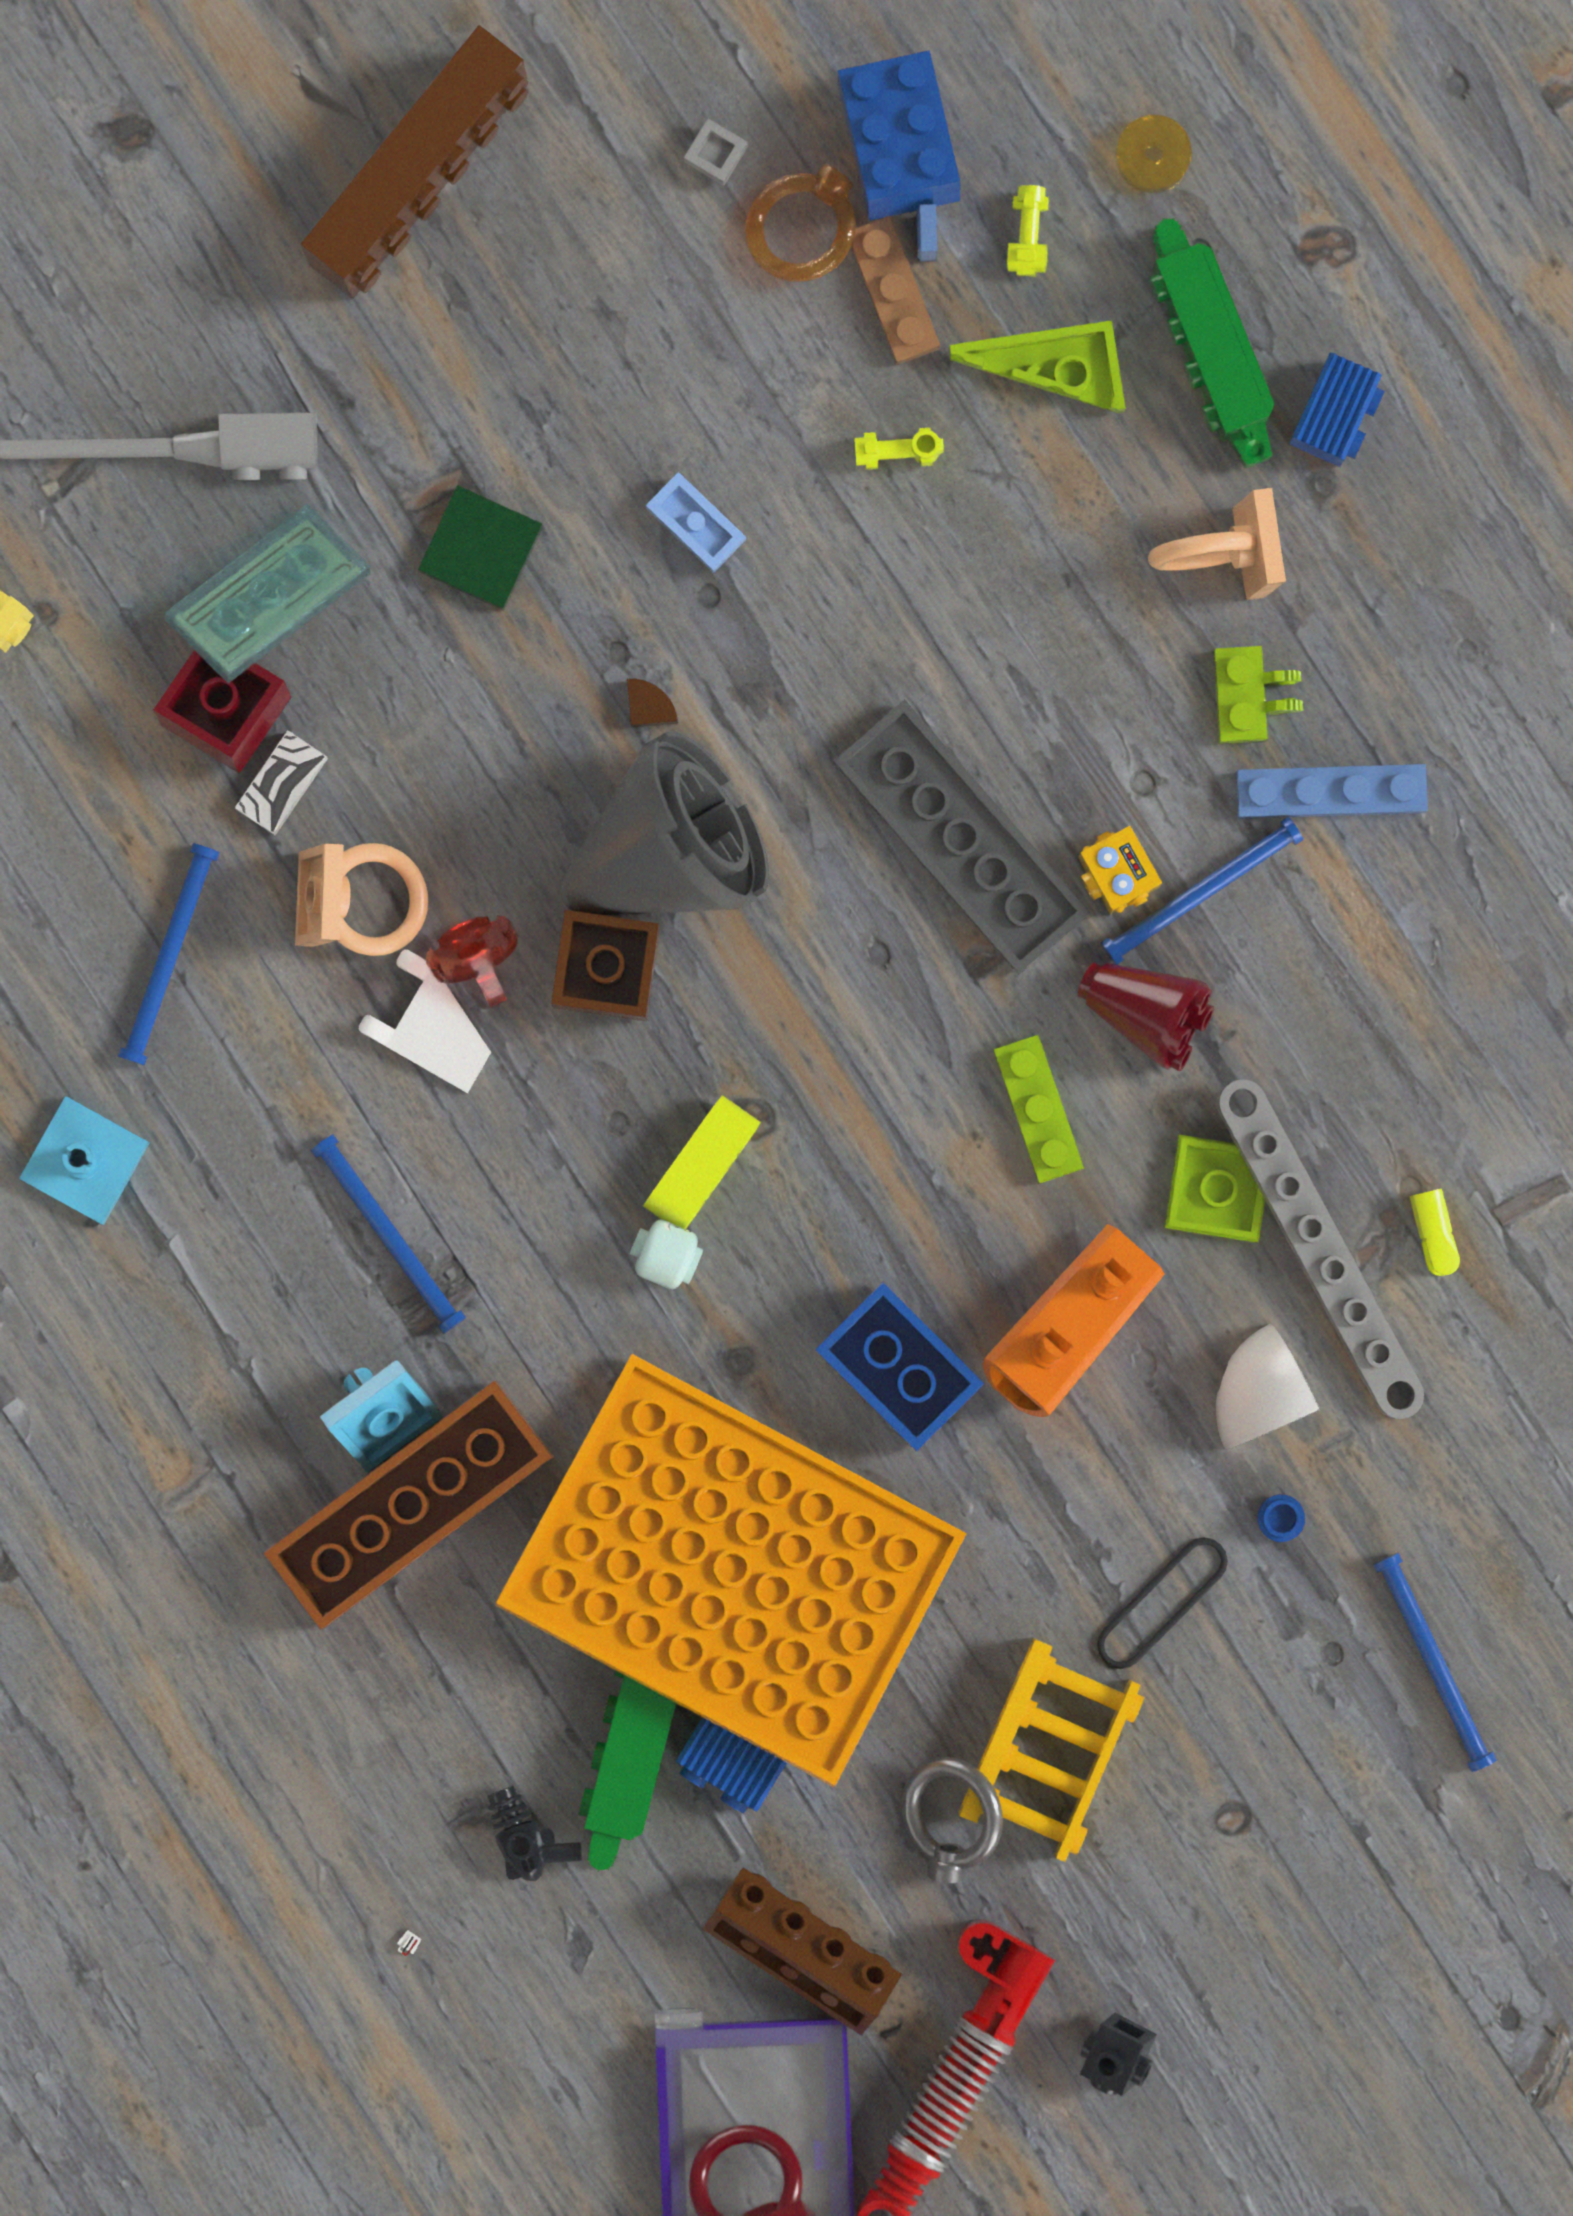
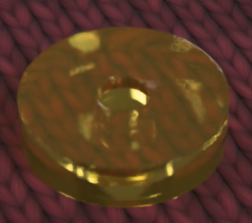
M1162 115L1140 117L1131 122L1119 138L1116 149L1118 170L1124 180L1137 190L1148 193H1159L1169 190L1183 179L1189 168L1192 155L1190 139L1183 127L1171 118ZM1150 147H1156L1162 152V158L1157 161L1149 160L1145 155V151Z

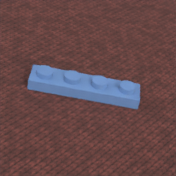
M1426 764L1237 770L1238 819L1426 813L1428 811Z

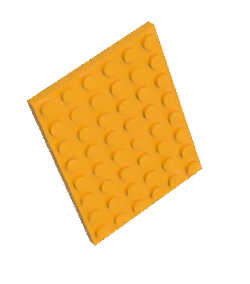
M631 1354L495 1605L834 1788L967 1533Z

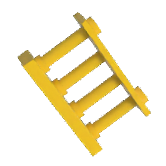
M1033 1637L977 1769L986 1776L992 1786L1000 1770L1008 1773L1012 1769L1078 1798L1066 1825L1000 1796V1790L994 1788L1001 1804L1003 1818L1059 1842L1054 1855L1057 1859L1065 1862L1069 1852L1077 1855L1083 1844L1088 1829L1081 1826L1124 1723L1126 1720L1134 1723L1142 1706L1144 1696L1137 1694L1141 1685L1130 1679L1124 1692H1120L1056 1664L1057 1658L1050 1656L1053 1647ZM1050 1681L1114 1709L1115 1713L1105 1736L1037 1708L1038 1702L1031 1700L1037 1683L1040 1682L1046 1685ZM1031 1725L1097 1754L1086 1780L1019 1752V1746L1012 1744L1018 1727L1021 1726L1027 1729ZM969 1787L958 1814L965 1819L977 1823L980 1815L983 1814V1810L976 1794Z

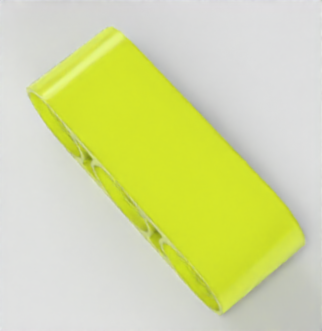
M722 1095L650 1194L643 1207L661 1220H666L682 1229H686L751 1139L761 1122Z

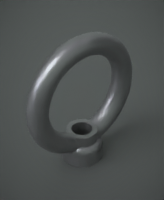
M939 1757L924 1762L914 1770L906 1782L902 1795L903 1820L915 1846L930 1859L928 1867L929 1878L943 1883L964 1881L967 1868L984 1862L993 1853L1001 1837L1003 1816L1001 1804L994 1787L976 1767L964 1760L953 1757ZM941 1776L957 1778L967 1784L979 1799L983 1810L984 1825L980 1838L970 1848L963 1850V1847L957 1844L939 1843L928 1832L922 1819L920 1806L922 1793L927 1784L933 1779Z

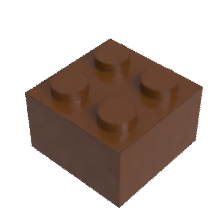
M565 910L551 1001L553 1008L647 1022L660 935L659 923Z

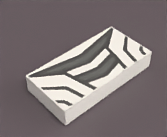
M287 730L235 809L273 835H276L328 757Z

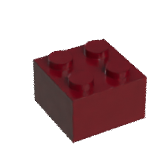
M197 645L153 711L162 727L240 774L292 697L283 679L252 660H249L228 676Z

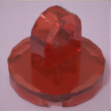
M497 915V921L490 922L488 916H479L456 925L442 934L441 938L437 940L440 946L434 951L430 948L426 954V965L433 978L439 983L453 984L476 978L490 1008L508 1000L493 969L506 960L518 944V934L512 922L501 915Z

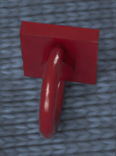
M757 2125L729 2127L716 2133L706 2141L695 2156L689 2175V2194L693 2208L698 2216H725L718 2211L711 2201L708 2192V2176L718 2156L727 2149L740 2144L757 2145L773 2154L781 2166L784 2180L783 2191L778 2202L762 2204L741 2216H816L800 2199L803 2178L801 2165L795 2151L783 2137L768 2128Z

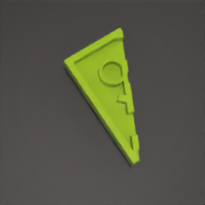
M1112 320L949 345L950 359L952 361L1115 413H1123L1126 410Z

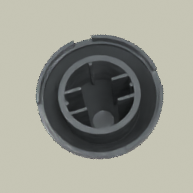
M669 731L649 741L642 747L562 878L560 893L563 902L569 910L604 916L738 910L758 900L756 897L766 892L769 882L767 854L752 813L747 804L735 809L730 798L722 788V785L729 782L731 778L720 764L697 742L681 733Z

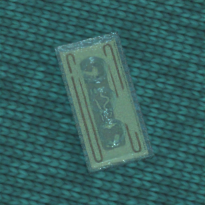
M306 504L165 612V621L229 683L370 574V565Z

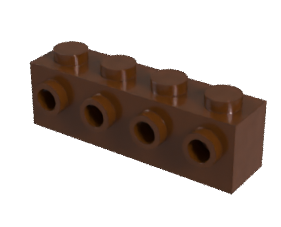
M744 1867L728 1886L702 1928L861 2036L878 2017L902 1976V1973L894 1969L887 1959L881 1955L870 1953L855 1943L844 1930L830 1926L812 1914L811 1910L804 1903L791 1900L772 1887L765 1877L751 1873Z

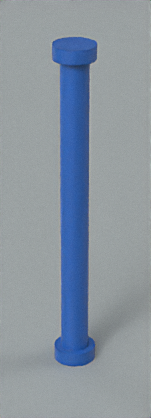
M1286 817L1280 821V828L1115 939L1111 940L1108 937L1100 942L1113 964H1120L1124 961L1123 955L1291 842L1297 845L1303 841V837L1294 822L1289 817Z
M196 843L192 844L190 852L194 856L126 1048H120L118 1057L140 1065H145L147 1056L143 1054L212 861H217L220 853Z
M330 1135L311 1149V1152L316 1159L319 1157L323 1159L439 1319L441 1324L438 1327L443 1334L447 1333L464 1321L466 1316L461 1310L456 1312L336 1145L339 1141L335 1135Z
M1399 1552L1377 1561L1373 1566L1377 1573L1382 1572L1471 1761L1467 1763L1470 1771L1481 1770L1497 1761L1493 1751L1488 1752L1402 1572L1399 1564L1403 1560Z

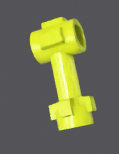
M1019 186L1017 196H1013V210L1021 211L1019 243H1009L1007 269L1008 271L1017 272V276L1036 277V272L1046 273L1047 244H1038L1040 211L1049 210V198L1045 197L1046 188L1041 186Z
M919 428V432L914 435L913 439L877 441L876 432L864 433V437L855 438L856 466L866 465V470L878 469V460L912 457L921 463L922 467L932 466L939 454L944 453L943 439L939 438L930 428Z

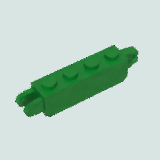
M1163 218L1158 225H1155L1156 230L1153 232L1152 240L1154 241L1153 245L1156 246L1155 252L1158 259L1155 260L1152 270L1154 275L1149 277V283L1158 303L1165 301L1171 318L1166 320V324L1174 345H1183L1189 361L1184 363L1188 381L1193 390L1201 389L1206 405L1201 406L1205 423L1211 433L1218 431L1222 442L1226 440L1230 442L1244 468L1263 463L1272 457L1266 423L1275 403L1212 248L1201 243L1190 246L1184 230H1181L1182 225L1178 224L1179 221H1175L1174 218Z
M615 1671L614 1676L623 1678L619 1696L609 1695L602 1721L603 1723L611 1724L607 1742L597 1741L590 1769L599 1771L594 1789L585 1787L578 1813L580 1816L587 1817L584 1829L593 1831L587 1860L590 1862L589 1865L597 1869V1872L599 1870H609L610 1866L613 1867L621 1839L631 1841L643 1833L676 1707V1702L618 1671Z

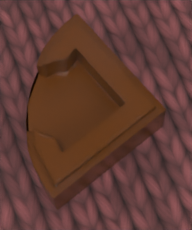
M627 679L631 727L678 723L674 705L664 691L645 680Z

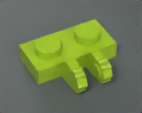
M1262 646L1214 649L1219 744L1266 742L1268 740L1266 715L1303 711V700L1296 698H1283L1281 700L1265 702V686L1294 685L1301 682V671L1279 670L1264 672Z

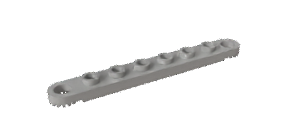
M1246 1079L1228 1083L1221 1089L1217 1097V1110L1230 1132L1232 1140L1363 1383L1367 1386L1374 1399L1376 1407L1382 1414L1394 1419H1406L1415 1415L1423 1404V1387L1264 1091L1258 1084ZM1239 1089L1246 1090L1253 1097L1254 1109L1246 1117L1236 1116L1229 1107L1231 1095ZM1397 1381L1407 1384L1412 1394L1408 1405L1400 1409L1393 1408L1387 1400L1388 1388Z

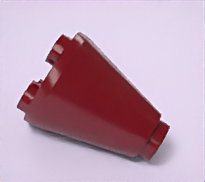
M1093 962L1086 970L1078 988V997L1085 999L1086 1005L1157 1065L1167 1070L1173 1068L1179 1072L1182 1071L1192 1052V1046L1189 1043L1195 1031L1203 1032L1214 1012V1006L1208 1004L1212 990L1209 989L1206 983L1198 979L1105 963L1101 966Z

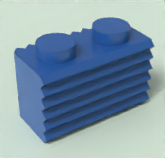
M1330 352L1289 445L1341 467L1346 456L1355 459L1366 433L1358 430L1364 414L1374 416L1385 392L1377 387L1382 375L1379 372L1372 371L1370 368L1363 367L1361 364H1356L1351 360Z
M703 1717L676 1759V1762L683 1766L679 1773L681 1776L701 1788H704L707 1782L724 1791L720 1800L743 1814L748 1807L756 1812L759 1810L787 1762Z

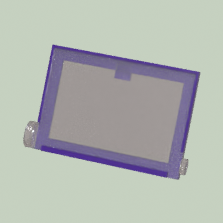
M668 2008L655 2011L662 2216H698L693 2208L689 2194V2175L692 2163L706 2141L716 2133L737 2125H757L768 2128L779 2134L790 2144L798 2157L802 2170L803 2184L800 2199L816 2216H855L847 2026L835 2018L703 2023V2010L699 2008ZM753 2144L736 2145L724 2151L713 2163L708 2176L709 2196L714 2206L723 2215L741 2216L762 2204L779 2201L783 2191V2172L777 2159L765 2148Z

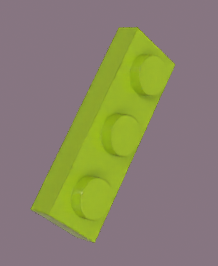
M1039 1035L994 1049L993 1052L1038 1184L1083 1170L1084 1166Z

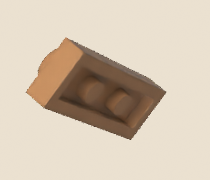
M891 216L846 232V237L896 365L939 350L940 342Z

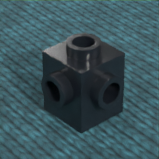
M1113 2013L1101 2023L1098 2032L1092 2030L1088 2035L1080 2053V2056L1086 2058L1080 2075L1090 2079L1094 2088L1109 2095L1118 2094L1123 2096L1134 2085L1141 2087L1153 2065V2061L1147 2057L1157 2034L1117 2013Z

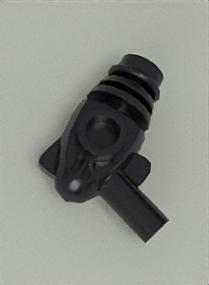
M514 1786L487 1796L490 1802L488 1809H498V1812L491 1815L492 1820L501 1818V1821L492 1825L493 1830L505 1827V1829L495 1835V1840L505 1859L508 1879L522 1878L525 1881H536L543 1874L545 1863L582 1861L581 1842L555 1843L554 1832L550 1828L540 1830L536 1820L522 1821V1819L532 1815L530 1810L519 1813L518 1810L525 1808L526 1805L524 1802L515 1803L522 1796L517 1794Z

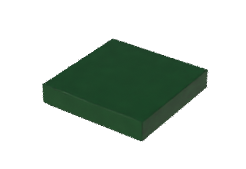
M457 485L418 571L504 611L539 537L543 524Z

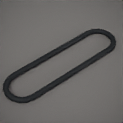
M1205 1537L1194 1539L1188 1543L1103 1629L1097 1643L1098 1652L1102 1660L1109 1666L1118 1669L1129 1668L1136 1664L1223 1576L1227 1568L1228 1559L1222 1545L1214 1539ZM1199 1545H1210L1215 1548L1221 1560L1218 1571L1132 1658L1123 1662L1111 1659L1105 1652L1104 1647L1108 1634L1192 1549Z

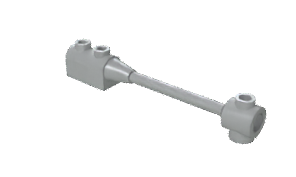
M317 412L218 414L219 431L184 433L175 435L174 438L0 440V459L174 457L176 460L219 467L222 470H232V480H260V470H279V479H307V469H317Z

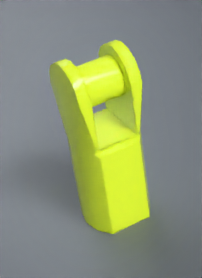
M1442 1188L1409 1196L1419 1237L1422 1239V1248L1428 1270L1436 1276L1454 1273L1459 1267L1460 1257L1454 1237L1451 1234L1452 1227Z

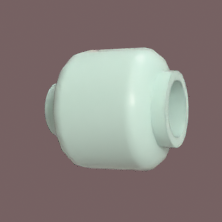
M660 1219L653 1223L649 1231L640 1228L629 1254L637 1257L635 1271L638 1276L665 1288L675 1289L682 1282L690 1283L703 1249L697 1247L698 1238L695 1233Z

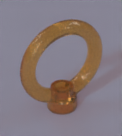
M824 163L816 175L810 173L790 174L767 185L753 201L745 226L747 246L756 263L770 275L790 282L815 280L834 270L849 253L855 237V213L847 196L854 186L851 180L836 168ZM797 192L813 193L818 199L833 208L837 218V233L831 246L820 257L805 263H790L778 258L769 249L764 237V223L770 209L783 197Z

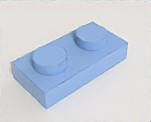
M679 472L646 505V509L713 573L746 541V536Z

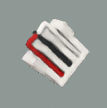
M407 1930L397 1943L400 1945L398 1951L405 1956L409 1953L413 1954L421 1942V1938Z

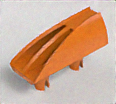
M1107 1224L984 1358L983 1370L991 1387L1006 1398L1015 1409L1036 1417L1049 1416L1165 1275L1160 1265L1119 1229Z

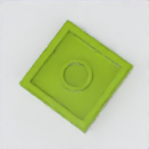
M1178 1135L1164 1229L1259 1243L1265 1199L1235 1143Z

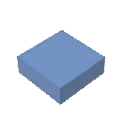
M936 204L919 205L916 214L917 259H920V262L936 261Z

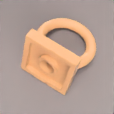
M1272 488L1253 490L1232 508L1235 526H1231L1229 532L1191 536L1161 544L1149 552V564L1157 570L1179 571L1212 567L1232 562L1235 569L1241 568L1246 600L1265 598L1286 582Z
M379 843L356 845L344 852V845L322 844L299 852L295 946L314 947L338 941L344 947L356 953L381 956L402 949L416 937L427 915L428 891L422 873L406 854L396 848ZM365 862H380L392 867L401 875L409 892V910L404 922L392 933L381 937L361 935L344 921L350 904V883L345 875L355 866Z

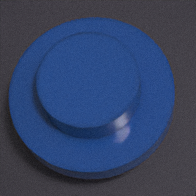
M1279 1494L1267 1498L1261 1504L1257 1514V1522L1261 1532L1267 1538L1276 1542H1287L1296 1538L1303 1530L1305 1513L1303 1507L1295 1498Z

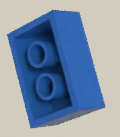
M930 50L838 70L839 95L868 220L872 221L917 211L919 205L936 204V206L959 202L961 181Z
M884 1282L815 1349L915 1451H918L984 1385Z

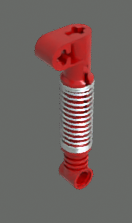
M985 1919L973 1920L960 1930L957 1946L963 1961L970 1968L990 1980L974 2008L965 2011L962 2018H959L958 2026L954 2027L958 2036H949L953 2045L948 2044L944 2046L947 2055H938L942 2064L937 2063L933 2065L937 2073L927 2074L931 2083H922L926 2092L917 2093V2097L921 2101L911 2102L915 2111L910 2110L906 2112L910 2120L900 2121L905 2130H896V2135L892 2136L893 2139L890 2140L887 2146L889 2157L886 2162L890 2167H882L880 2173L884 2175V2178L877 2177L874 2183L878 2188H870L866 2197L858 2205L855 2216H868L876 2209L887 2210L892 2216L911 2215L912 2211L908 2207L909 2205L913 2207L917 2205L918 2200L914 2196H922L924 2190L920 2187L921 2184L927 2186L930 2180L939 2178L941 2172H944L943 2168L946 2165L940 2159L939 2154L948 2159L951 2158V2154L939 2148V2146L949 2149V2147L952 2149L957 2148L952 2143L954 2138L962 2139L958 2131L960 2128L967 2130V2126L963 2122L965 2119L973 2120L969 2112L971 2109L978 2111V2107L974 2105L975 2101H984L983 2097L979 2096L981 2091L989 2092V2089L984 2085L987 2081L994 2083V2079L990 2077L992 2071L996 2074L1000 2073L999 2069L995 2066L998 2062L1005 2064V2060L1000 2058L1002 2054H1011L1010 2050H1013L1016 2043L1014 2033L1055 1963V1959ZM985 1933L990 1934L989 1942L997 1950L1004 1938L1012 1941L994 1973L987 1969L993 1959L991 1954L983 1951L978 1957L973 1955L975 1949L970 1943L973 1936L981 1939Z

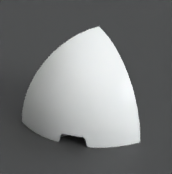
M1268 1324L1256 1331L1235 1351L1228 1362V1367L1216 1398L1217 1427L1224 1449H1229L1320 1410L1295 1359L1272 1324Z

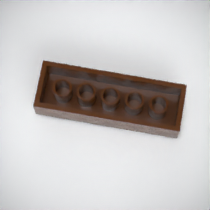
M478 25L301 242L300 245L308 264L351 299L359 291L367 293L379 279L381 270L378 268L388 255L396 257L407 245L411 238L408 231L418 218L425 221L437 208L440 202V198L437 195L448 182L452 185L456 184L467 171L470 162L466 159L475 148L479 146L483 149L491 142L499 130V126L496 123L506 110L513 113L522 104L528 94V90L525 88L528 85L524 60L486 29Z

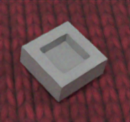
M708 118L685 154L684 162L724 186L748 148V142Z

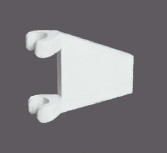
M404 949L397 959V966L422 980L421 986L395 1030L371 1015H366L359 1025V1031L468 1093L491 1051L434 965L415 953Z

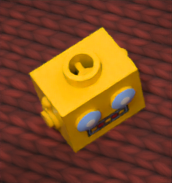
M1131 826L1115 834L1114 832L1110 833L1107 831L1096 837L1097 841L1095 844L1083 848V851L1078 856L1086 871L1085 874L1080 876L1081 881L1093 901L1101 898L1110 915L1114 912H1123L1124 908L1129 905H1134L1135 908L1148 901V894L1158 889L1162 884Z

